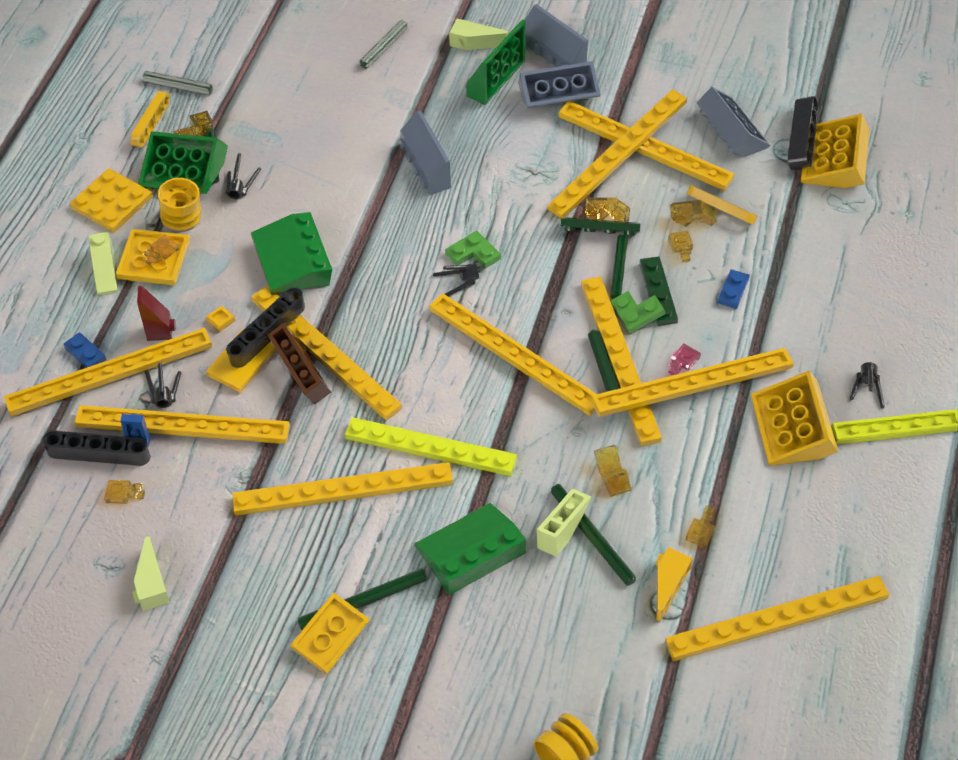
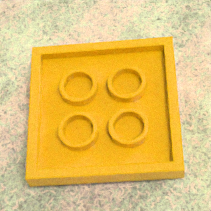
M108 168L69 204L71 209L115 233L153 198V194L150 190Z
M131 229L116 271L117 279L175 286L190 243L189 235Z

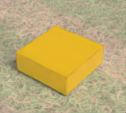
M221 305L207 315L206 320L216 330L221 332L235 322V317Z

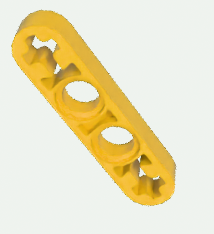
M163 91L156 93L131 134L130 144L132 146L142 148L145 145L150 132L154 130L169 105V93Z
M690 185L686 193L754 225L758 217L695 186Z

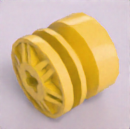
M173 178L164 182L158 190L160 219L162 223L169 229L184 231L196 226L201 219L200 193L196 183L185 178Z
M568 713L561 714L558 720L551 724V730H544L533 741L535 752L541 760H589L590 756H594L599 749L597 741L588 728L579 719Z

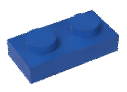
M730 269L719 295L718 304L737 309L750 275Z
M80 332L63 343L64 348L86 368L107 360L105 354Z
M122 414L120 422L125 437L142 438L149 447L150 436L144 416Z

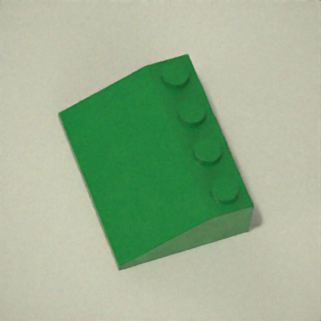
M522 19L480 64L471 78L467 80L465 87L468 98L486 105L525 62L526 20Z
M151 131L138 184L144 188L159 189L167 180L185 178L196 183L200 194H207L224 165L228 145L219 138Z
M311 212L290 214L251 232V237L271 293L284 292L290 288L308 289L330 286L332 267Z
M491 503L414 543L416 549L449 595L526 554V538L517 526Z

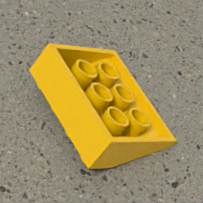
M862 113L816 125L812 165L808 168H802V183L849 188L865 184L870 129Z
M810 370L751 393L770 466L819 460L838 452L819 383Z

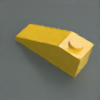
M670 547L666 549L664 554L660 553L655 562V565L658 566L656 574V620L661 622L688 576L693 558Z

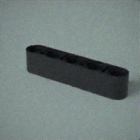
M816 96L795 100L788 150V164L791 170L808 168L812 165L818 117V101Z
M290 288L285 291L227 345L226 351L230 364L233 367L240 368L245 366L271 342L267 334L283 323L288 326L305 310L303 293L299 288Z
M49 431L43 436V443L47 454L54 459L143 466L150 460L148 445L142 438L66 431Z

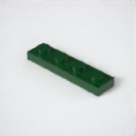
M561 218V226L565 227V230L568 231L584 228L585 232H596V229H604V233L616 234V230L624 231L626 235H636V232H640V223Z
M660 256L640 259L639 265L649 298L655 295L666 314L656 319L657 326L678 323V316Z

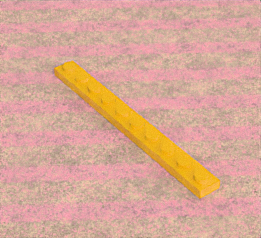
M671 89L547 205L548 210L560 219L566 217L687 103V97Z
M571 101L567 102L559 111V118L613 142H616L630 129L628 126ZM650 137L636 150V152L723 191L734 180V173L653 137Z
M601 276L581 280L584 295L597 330L600 332L619 389L640 384V378ZM650 405L627 410L641 447L662 441V436Z
M265 286L251 296L252 302L262 311H265L280 297L276 293H271L268 286ZM301 315L288 325L301 345L383 419L387 421L402 409V404Z
M442 293L429 305L431 312L586 415L591 417L596 411L591 402L592 395H596V393Z
M202 328L5 395L4 399L9 414L12 417L157 367L158 363L163 365L212 348V343L206 329Z
M781 348L592 395L591 402L598 416L602 417L792 369L794 363L787 350Z
M79 405L74 422L78 428L123 431L120 422L122 414H138L144 416L148 433L287 444L290 429L289 421Z
M450 462L234 492L232 493L234 514L237 516L453 485Z
M879 575L665 638V643L674 662L888 599L889 593Z

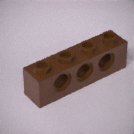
M285 323L267 334L303 394L313 404H316L331 393L298 338Z

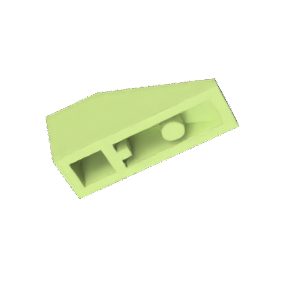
M456 19L449 32L450 46L463 50L496 48L508 35V31Z
M109 232L89 235L97 295L117 293L114 253Z
M571 489L537 528V548L557 557L570 541L591 501V496Z
M150 536L144 539L134 578L136 590L132 591L135 604L140 603L143 611L170 603Z

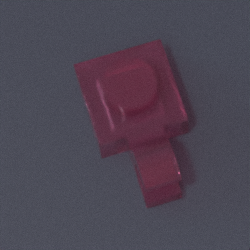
M683 343L672 355V362L669 364L671 369L668 373L676 375L683 368L689 371L700 359L701 353Z

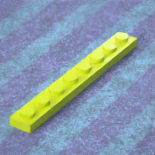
M353 417L345 433V438L348 440L507 476H512L517 460V454Z

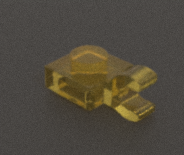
M689 232L669 233L668 240L673 253L679 252L682 262L691 261L689 254L693 250V243Z
M164 234L152 243L149 249L144 251L143 255L147 257L144 261L151 266L159 258L166 260L179 250V245Z
M108 480L104 500L106 503L127 504L129 498L144 499L145 490H142L143 484L140 483L131 485L130 481Z
M706 505L701 520L693 519L686 535V541L707 548L715 530V526L710 524L715 508Z

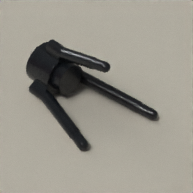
M241 153L237 154L232 181L231 171L227 172V188L225 193L232 199H240L242 195L246 196L247 190L261 171V167H258L244 187L243 182L237 179Z
M472 263L444 266L443 269L449 271L433 273L434 277L459 274L461 280L466 281L464 284L445 293L448 297L468 286L475 285L474 280L479 279L478 268L476 264Z
M872 362L863 363L861 371L856 373V381L850 395V400L854 399L861 380L863 383L868 384L870 392L873 391V383L875 382L880 407L884 408L878 366Z
M158 363L159 387H157L156 391L148 370H145V375L152 396V404L159 408H167L171 406L172 402L176 401L181 371L177 372L171 392L167 386H164L162 363Z

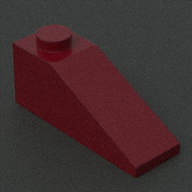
M138 286L137 305L147 341L172 339V331H176L175 319L171 318L170 311L143 286Z

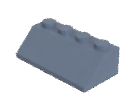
M535 4L525 19V46L532 49L537 55H540L555 67L587 62L588 40Z
M593 61L521 72L518 83L521 97L527 108L601 96Z
M711 86L697 101L701 108L699 110L701 114L709 118V124L719 131V137L730 145L728 148L733 154H740L746 157L771 146L733 97Z
M419 110L400 130L401 138L399 139V145L402 150L406 151V158L409 163L412 162L414 173L416 176L419 175L423 189L426 188L429 195L451 188L450 161L423 113Z

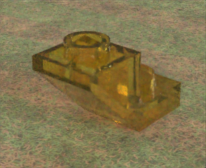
M208 111L189 115L190 127L175 130L173 133L205 136L214 124Z
M585 199V213L589 218L604 220L610 215L616 221L629 222L630 207L619 199Z
M701 200L670 204L671 219L685 227L695 219L709 226L717 222L715 209Z
M611 445L594 450L598 471L609 495L615 496L631 491L627 469L621 467L617 446Z

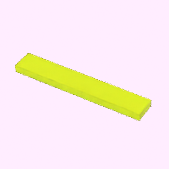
M958 410L831 423V428L836 445L958 431Z

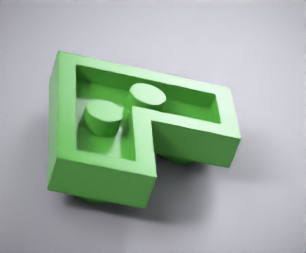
M477 230L445 249V254L456 265H460L474 257L486 269L501 260V254Z
M629 291L611 300L612 305L630 334L666 314L655 295L638 305Z

